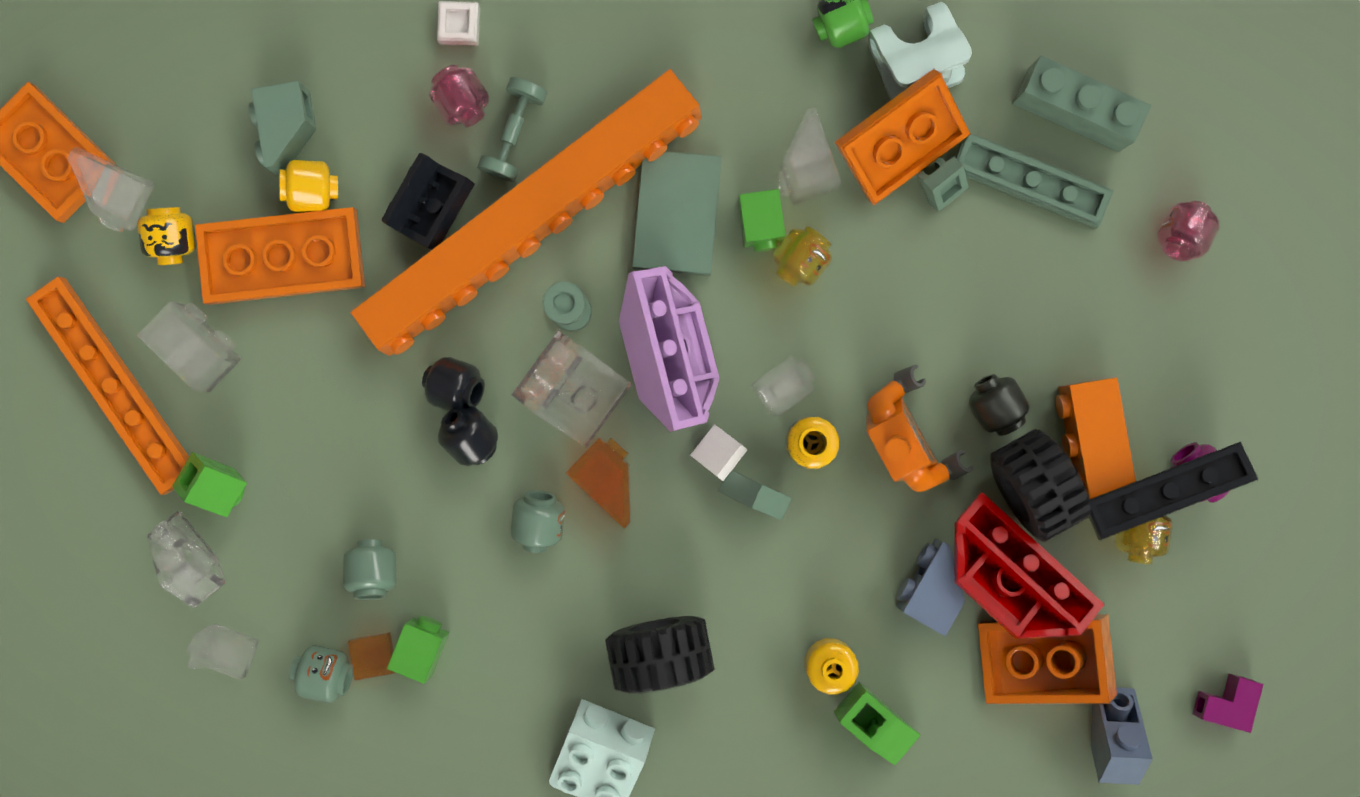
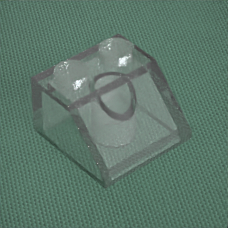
M558 330L512 393V396L535 415L584 447H587L629 390L632 383Z

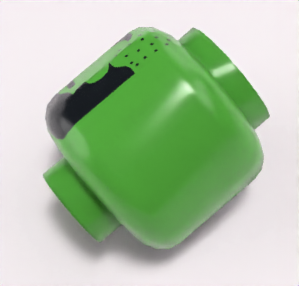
M820 0L817 4L819 16L812 18L819 40L828 39L831 46L836 49L867 37L869 25L874 23L867 0Z

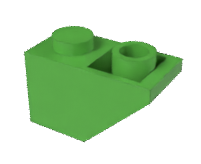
M860 682L856 684L833 711L839 723L869 749L893 765L899 762L921 736L920 733Z

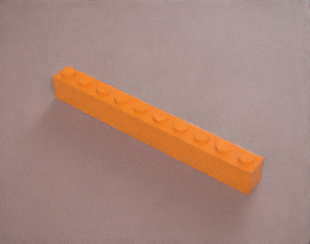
M669 69L350 313L378 351L388 356H391L393 353L395 355L403 353L413 345V338L423 330L429 331L439 326L446 319L445 314L456 305L463 306L473 300L478 294L477 289L486 282H495L502 278L509 271L511 263L519 257L526 258L536 252L541 246L540 241L552 232L554 234L562 232L572 223L574 215L584 208L589 210L599 204L604 198L603 193L615 184L621 186L628 182L635 175V169L642 164V160L646 158L649 162L658 159L667 150V144L678 136L684 138L691 134L698 127L699 120L702 119L700 105L673 71Z

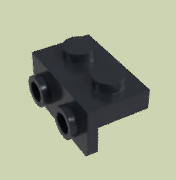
M419 153L393 200L389 203L382 217V222L402 235L433 250L443 242L475 183L467 177L438 164L429 156Z

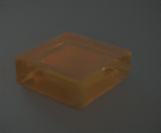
M390 632L354 638L348 641L355 680L395 673L387 669L394 652Z

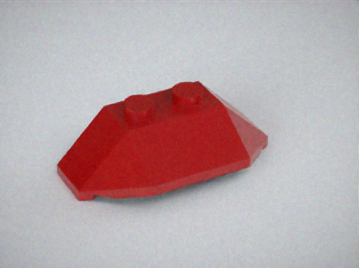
M983 492L977 495L955 521L954 582L1015 639L1081 635L1105 605Z

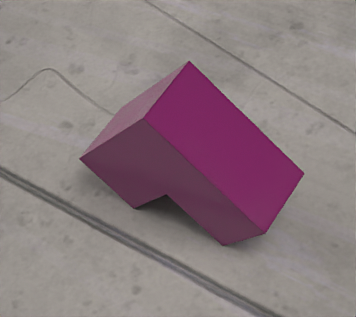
M1229 673L1223 697L1198 691L1193 715L1208 722L1251 733L1264 684Z

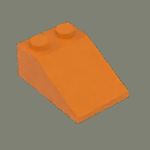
M1097 614L1085 631L1077 636L1015 639L997 621L978 623L986 704L1110 703L1116 697L1117 689L1108 614Z

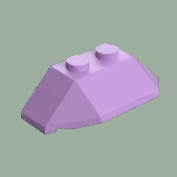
M666 266L634 271L628 274L619 325L638 398L671 432L708 421L710 414L708 411L714 400L720 378L700 302L681 282L672 276L673 273Z

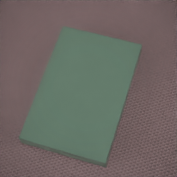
M665 151L662 156L652 162H649L646 158L642 160L633 269L645 270L666 266L671 272L711 276L722 156Z

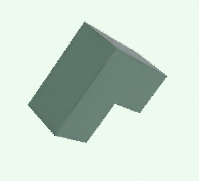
M735 471L729 473L718 489V492L781 521L792 499Z

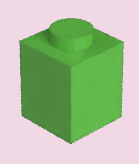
M779 189L739 194L737 203L744 248L753 247L754 252H766L777 249V243L783 242L786 237Z
M192 452L172 487L184 502L227 518L232 508L237 506L242 500L247 482L234 468Z
M419 616L418 619H410L404 624L387 669L425 684L434 673L450 632L441 629L442 624L430 617Z

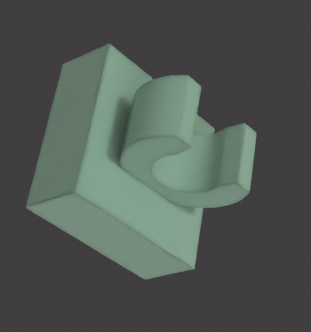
M954 156L947 162L941 157L935 160L936 171L931 175H927L923 170L918 173L919 181L925 189L928 203L938 212L969 188L964 165Z

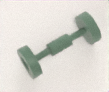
M510 77L506 91L519 98L515 113L509 114L500 139L503 145L498 159L482 155L477 168L494 177L515 182L519 170L506 163L505 160L510 147L516 145L524 123L522 114L526 103L543 105L547 91L530 81Z
M570 282L555 283L548 288L544 295L543 307L545 313L562 329L578 331L589 323L592 316L591 304L575 284Z

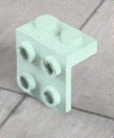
M582 699L549 779L550 785L576 797H629L645 763L655 728Z

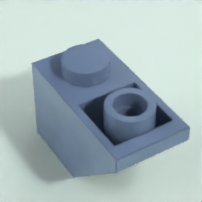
M935 538L932 545L927 543L919 553L916 560L919 568L913 578H906L899 588L896 598L900 601L896 607L903 613L946 636L964 605L965 598L962 589L954 582L955 561L951 547Z
M1116 688L1117 695L1110 703H1092L1091 750L1098 782L1139 785L1153 757L1135 688Z

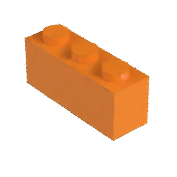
M1106 378L1058 386L1059 395H1056L1055 406L1058 416L1064 419L1066 434L1062 436L1063 450L1068 458H1071L1072 464L1081 477L1089 500L1136 482L1118 378Z

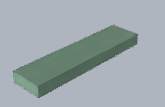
M972 133L961 141L955 158L964 165L967 178L1096 229L1100 226L1114 190Z

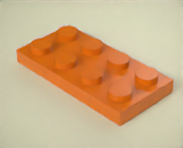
M354 207L195 224L203 304L213 305L365 288L358 213Z

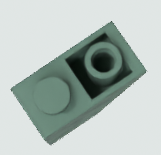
M300 81L251 89L253 102L249 103V114L253 125L258 128L260 140L255 142L256 156L259 163L275 175H280V169L286 170L287 164L295 160L316 131L311 94Z

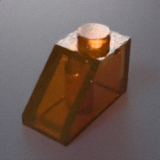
M612 437L607 442L602 438H598L566 474L625 529L631 522L630 464L624 459L629 453Z

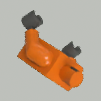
M913 365L895 372L894 381L889 382L869 399L867 403L869 414L866 416V431L894 482L905 481L913 491L923 492L949 479L956 480L971 472L973 466L965 468L960 463L959 457L965 454L963 450H959L946 457L941 463H938L903 399L905 393L922 388L926 383L925 378L918 381L914 379L913 371L918 366Z

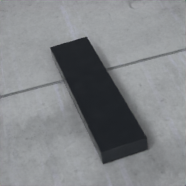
M1240 441L1090 499L1091 514L1089 520L1098 540H1102L1259 479Z

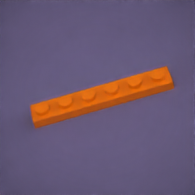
M59 276L27 297L26 301L160 495L168 494L174 490L172 485L188 460L189 455L67 279Z

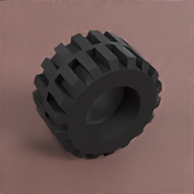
M1033 429L990 454L991 470L1006 503L1024 528L1040 541L1046 542L1090 517L1089 497L1081 477L1061 447L1041 430Z
M679 616L644 622L619 629L605 638L614 689L618 691L644 693L674 688L700 680L715 669L706 621L700 617Z

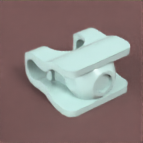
M938 2L926 7L924 29L928 38L922 42L915 44L905 43L898 39L890 26L885 24L870 30L869 48L891 100L932 69L941 73L948 88L958 85L963 81L965 76L963 65L969 62L972 51L965 35L957 26L945 3Z

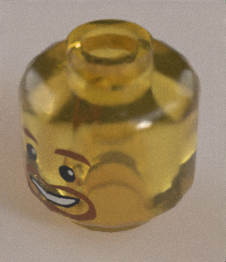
M806 226L804 230L792 229L773 254L774 262L780 267L776 272L777 276L792 287H795L798 282L806 286L815 284L832 261V254L829 250L831 243L809 226Z
M1165 515L1115 534V546L1120 551L1128 553V561L1153 564V557H1162L1169 552L1172 520Z

